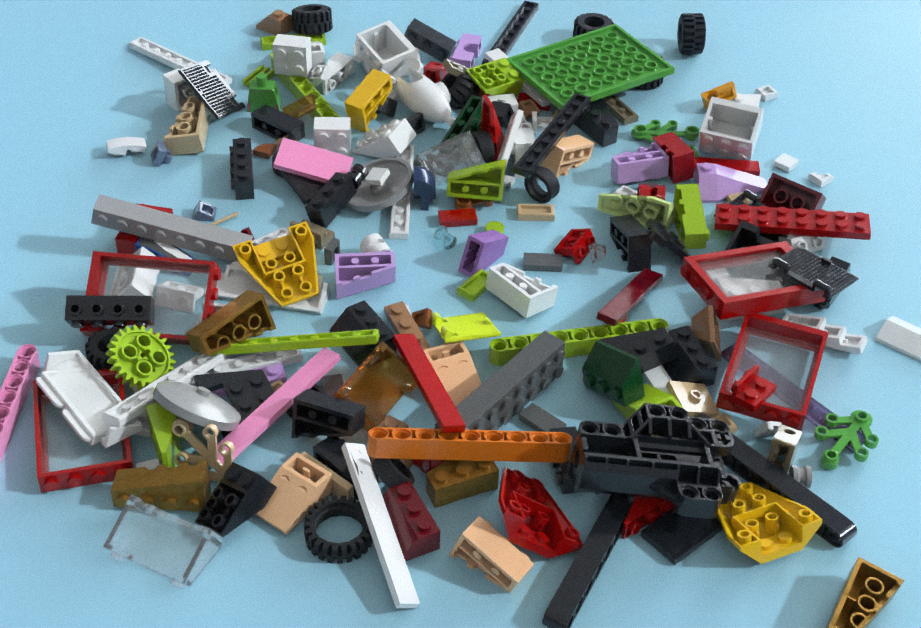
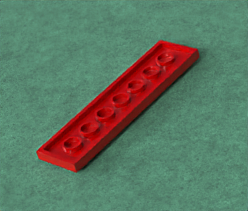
M716 204L714 230L736 231L741 220L759 226L760 233L870 240L871 238L869 214L863 212L849 213L844 211H825L823 209L807 210L804 208L757 207L746 204Z

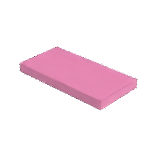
M283 138L273 168L327 183L335 172L343 174L350 172L353 157Z

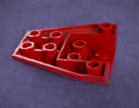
M504 467L498 503L509 541L548 559L580 550L583 545L579 536L580 533L574 528L545 489L543 483L536 478L530 479L524 476L519 470H511Z

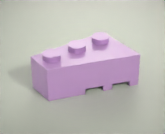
M656 142L651 143V147L645 149L643 146L639 147L638 151L633 153L631 151L624 152L612 157L611 177L620 185L668 177L669 156Z
M394 251L335 254L337 299L395 282Z

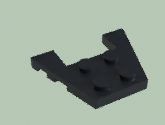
M650 218L646 222L647 229L649 230L648 233L650 234L649 237L662 248L666 246L682 260L684 257L691 256L685 249L686 246L679 240V237L672 230L670 232L666 230L667 227L660 220L656 222Z
M262 369L194 376V382L197 387L207 388L211 392L221 388L224 389L232 406L241 415L239 424L274 393ZM220 431L223 439L231 432Z

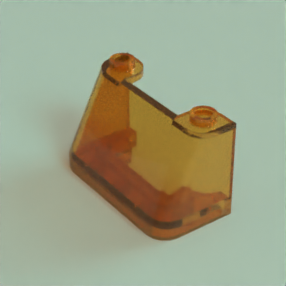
M381 341L334 394V397L365 405V426L361 429L369 431L371 428L377 427L406 391L410 394L417 384L404 360Z

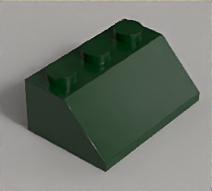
M600 340L596 341L582 367L585 387L624 407L645 397L640 358Z

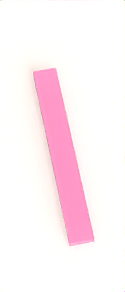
M322 348L242 421L235 430L231 431L219 442L217 450L224 441L232 442L235 447L233 452L234 460L293 405V398L304 390L310 389L341 360L340 354L327 348ZM224 446V449L229 451L228 447ZM218 451V460L224 465V458Z

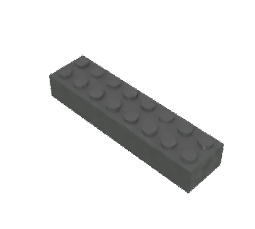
M546 331L542 332L460 402L456 409L466 424L465 430H498L501 426L506 425L516 413H520L529 401H533L538 393L543 389H547L555 378H559L564 370L565 342ZM438 423L435 424V429H440Z

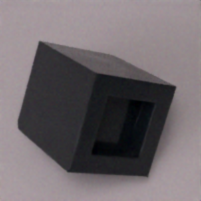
M387 97L383 106L379 105L375 113H382L392 118L395 116L398 102Z
M492 101L497 118L500 119V127L507 128L510 118L514 114L511 105Z

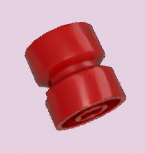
M638 184L637 196H653L665 200V185L650 187V185Z

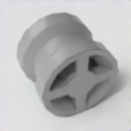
M791 465L789 475L806 488H810L812 484L811 467L803 466L798 468L796 465Z

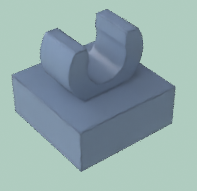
M159 140L151 152L153 165L160 167L162 161L170 163L173 157L170 156L171 151L166 149L165 143Z

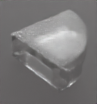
M592 243L588 246L592 264L598 263L605 258V245Z

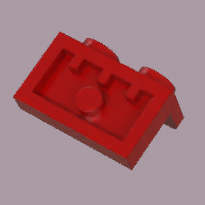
M571 229L554 248L555 254H562L565 257L572 256L575 264H580L596 245L591 229Z
M758 365L753 366L750 370L747 369L740 380H735L731 387V402L752 413L775 393L777 387L774 383L758 376L760 369Z

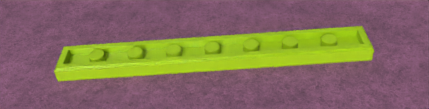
M378 329L250 338L241 343L235 342L230 347L213 353L210 356L377 344L380 335Z

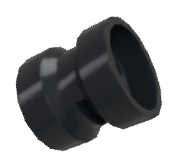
M356 163L351 168V172L346 174L351 175L354 186L358 189L362 184L361 181H365L364 179L369 173L363 165Z

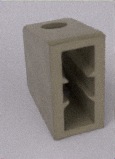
M781 425L773 438L767 459L787 474L795 459L802 432ZM778 455H784L785 459L783 462L777 459Z

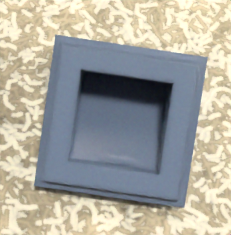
M199 200L194 208L192 219L196 221H214L217 208Z

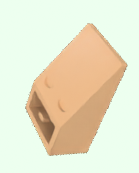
M462 341L446 343L423 350L455 407L482 385L471 355Z
M296 452L281 465L270 481L277 488L265 508L255 515L287 535L305 518L308 510L311 507L314 508L315 503H321L322 499L328 497L333 492L332 473Z

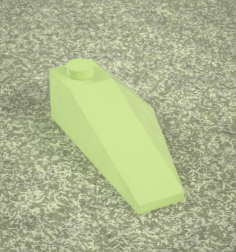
M600 193L597 210L613 216L632 214L646 228V222L650 218L656 222L660 220L667 227L666 230H668L674 223L676 207L668 201L653 196Z

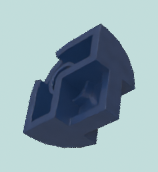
M414 166V199H421V210L429 211V203H432V199H436L435 178L427 168Z

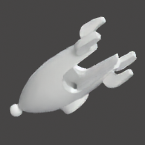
M410 56L408 58L412 64V68L408 67L411 74L410 83L392 74L393 91L389 93L388 97L395 101L399 98L414 114L418 112L423 113L425 121L447 123L451 127L456 118L452 117L449 104L451 98L446 85L441 81L434 83L420 72L423 70L422 63ZM380 70L381 72L388 74L385 70Z

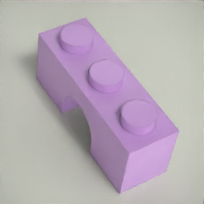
M463 33L461 39L457 41V47H454L453 56H450L449 60L467 68L474 67V58H478L481 52L482 36Z

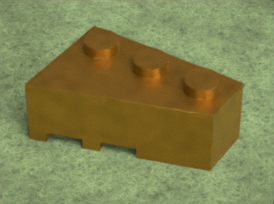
M446 460L426 473V493L434 508L498 488L499 469L494 461Z

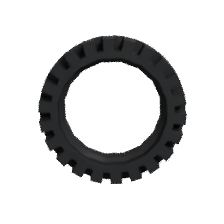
M342 495L340 500H337V496H331V501L324 498L322 499V504L319 502L315 503L314 508L311 507L305 516L304 536L307 548L311 550L314 556L318 555V558L322 561L327 557L328 563H333L334 559H337V564H343V559H346L347 563L352 562L353 556L357 560L361 558V553L365 555L368 552V547L371 548L373 544L360 501L356 503V498L350 497L349 501L346 496ZM335 516L351 517L359 521L363 528L358 537L343 543L328 542L320 538L316 533V529L322 521Z

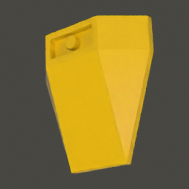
M307 222L288 227L286 236L256 246L253 245L251 240L232 246L239 264L281 308L319 295L314 237Z
M751 482L741 483L735 501L733 503L732 501H727L726 505L720 504L717 512L727 539L742 553L761 564L801 551L822 524V518L808 507Z

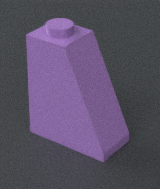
M494 229L469 235L458 271L472 277L480 269L486 270L504 254L509 237Z

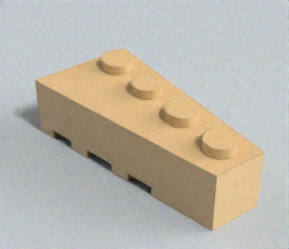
M195 95L188 97L182 107V113L178 114L175 118L176 123L170 126L169 134L163 138L166 149L171 151L170 155L204 152L211 112Z

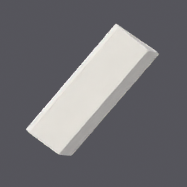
M894 316L886 319L875 341L921 361V328Z

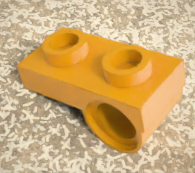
M733 81L701 93L704 108L708 109L711 97L726 100L736 98L737 93Z

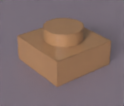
M532 99L518 103V109L524 111L523 114L526 119L532 118V111H537V116L541 112Z

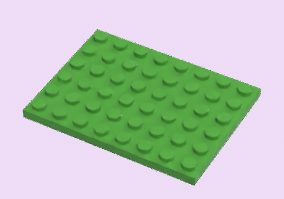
M616 23L506 58L512 67L519 72L520 77L559 110L564 107L574 93L591 97L592 102L674 74L675 67Z

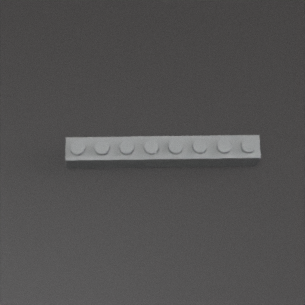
M101 194L95 203L92 213L91 224L232 262H238L232 246L248 240L252 241L253 239L252 235Z

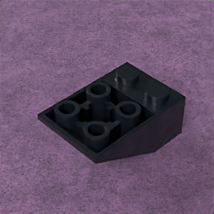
M232 462L218 486L213 490L209 500L199 512L195 523L223 538L265 508L277 487L260 474Z

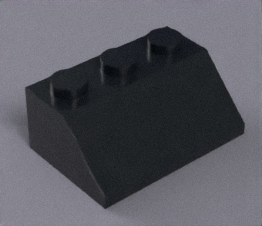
M365 300L347 307L329 330L330 333L379 330L380 337L377 344L341 346L360 369L397 354V348L393 342V331Z
M684 326L669 330L668 333L674 341L678 358L662 364L671 380L705 384L706 387L714 385L718 366L691 328Z

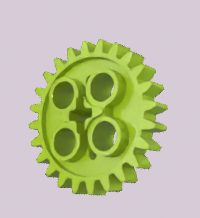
M133 325L131 329L128 326L123 330L120 329L110 339V343L107 345L109 350L106 352V355L110 356L107 363L113 364L110 371L118 372L115 378L122 377V384L128 381L130 389L137 385L138 391L174 370L175 368L172 366L176 363L175 360L171 359L175 353L168 351L172 346L164 344L167 339H160L159 332L155 335L152 334V328L145 331L144 325L139 330L136 325Z

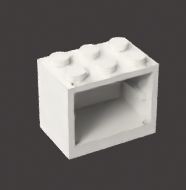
M390 20L356 34L355 58L358 63L362 64L367 73H370L372 69L378 71L383 69L391 76L395 74L402 79L410 77L411 74L408 67L412 68V64L408 58L411 56L416 59L417 49Z
M711 97L700 130L699 150L705 153L719 154L722 157L736 158L737 160H751L762 127L764 108Z

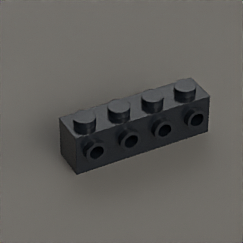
M251 138L233 139V146H229L231 190H235L236 200L255 199Z
M66 295L64 320L73 328H84V325H92L94 328H105V325H113L115 328L136 325L137 328H140L144 325L147 328V325L154 326L155 300L152 296Z

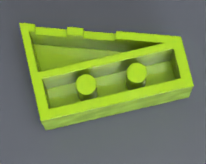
M676 184L673 205L676 207L674 224L679 239L686 246L685 249H703L706 247V242L710 239V232L706 226L698 184Z

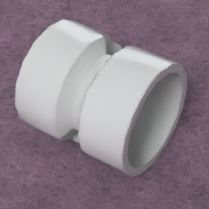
M379 234L366 236L360 244L362 253L392 252Z

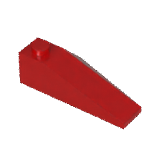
M485 94L482 95L481 131H487L492 138L495 162L497 161L504 136L494 106Z

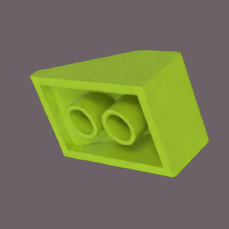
M159 403L147 405L146 412L150 434L160 465H166L167 468L176 467L177 464L174 461V457L181 451L182 438L173 433L172 424L179 416L168 411Z

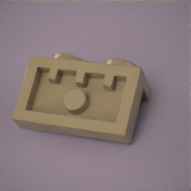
M305 219L300 222H307L314 237L315 248L322 250L332 238H335V232ZM292 220L290 222V226H294L300 223Z

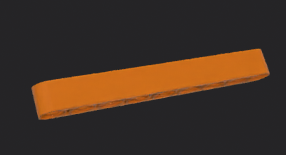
M374 427L368 431L367 454L373 458L564 463L569 460L572 437L563 432L465 430V432L443 433L441 429Z

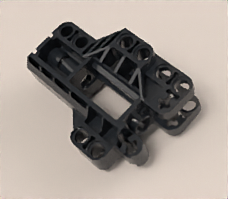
M644 403L624 424L582 421L579 424L570 457L575 493L580 491L591 492L596 495L601 493L641 497V499H666V501L670 500L672 502L674 511L681 516L712 519L716 517L720 504L726 505L727 501H732V503L735 501L741 484L740 479L736 475L724 473L725 467L721 456L730 455L734 446L730 428L722 420L689 417L688 412L678 406Z

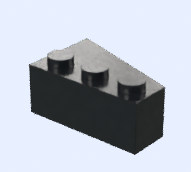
M602 98L592 101L575 121L574 125L601 147L616 143L618 123Z
M666 328L600 339L602 342L640 358L642 373L678 358L674 341Z
M306 389L293 398L291 438L309 436V438L317 436H353L365 426L366 406Z

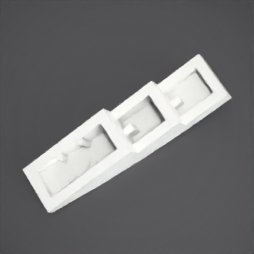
M786 313L782 319L829 332L825 347L839 351L862 354L868 343L867 336L849 334L845 326L826 324L825 317Z

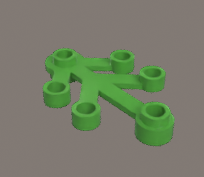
M651 120L646 126L635 125L631 131V135L635 139H645L650 143H653V137L673 132L678 137H686L688 141H695L699 136V128L696 126H688L685 131H675L678 126V122L675 120H669L662 127H660L661 122L659 120Z
M856 410L851 413V416L838 417L834 413H828L824 421L827 427L835 428L837 425L850 426L848 428L830 430L824 426H817L814 432V437L820 441L829 438H840L832 449L822 453L820 464L827 470H834L838 467L839 455L849 442L854 451V458L859 462L867 460L869 451L862 447L857 435L858 430L862 432L865 438L864 445L867 448L874 449L879 442L878 436L872 434L869 427L872 424L871 415L862 410Z

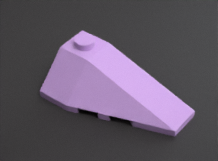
M696 163L693 181L694 184L699 186L702 203H719L727 198V195L744 192V190H749L756 195L762 194L767 185L765 178L718 164Z

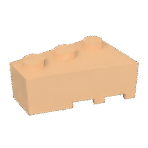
M579 134L564 137L540 166L550 169L556 177L562 174L567 175L569 169L572 167L577 168L590 159L595 143Z
M480 516L461 534L449 554L454 559L459 556L467 561V567L472 570L475 567L486 573L485 578L509 593L520 583L534 565L525 553L520 552L512 545L508 538L502 536L493 528L490 522Z

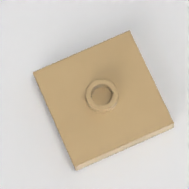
M668 381L666 387L670 395H673L688 412L689 417L706 414L711 418L721 414L705 384Z

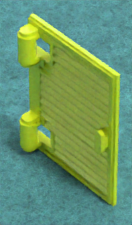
M437 312L432 313V325H434L440 337L444 338L445 343L501 335L500 331L483 312L441 318Z

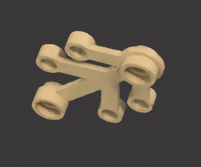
M179 417L172 424L173 433L176 436L184 437L200 455L180 451L174 457L175 463L179 466V463L198 464L199 461L207 460L208 466H212L215 470L209 471L210 481L220 482L226 470L233 462V452L235 449L233 443L224 441L217 450L219 430L216 425L209 424L202 431L204 438L207 439L206 447L192 432L193 423ZM208 429L213 432V435L208 432ZM224 446L228 447L229 451H226ZM218 451L224 458V465L218 460Z

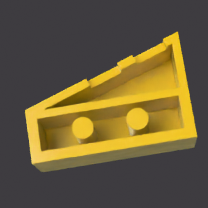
M372 69L360 85L355 88V91L345 100L347 116L350 117L352 128L365 133L369 130L368 125L371 119L377 117L376 110L379 105L383 106L393 88L391 75Z

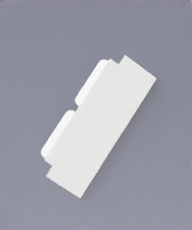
M232 262L231 265H227L225 273L221 272L220 281H217L216 288H218V298L234 300L245 291L250 290L263 293L268 306L281 308L247 273L239 262ZM317 274L319 295L282 308L322 315L331 293L329 284L323 283L321 276Z
M79 350L47 353L41 376L37 377L36 383L54 406L62 409V416L83 441H87L91 446L101 442L107 448L142 430L143 425L137 417L121 427L103 421L102 414L122 402V400Z

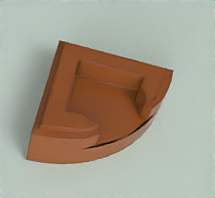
M277 144L259 145L253 149V155L269 159L277 150Z
M425 308L412 312V317L419 327L432 329L431 309Z

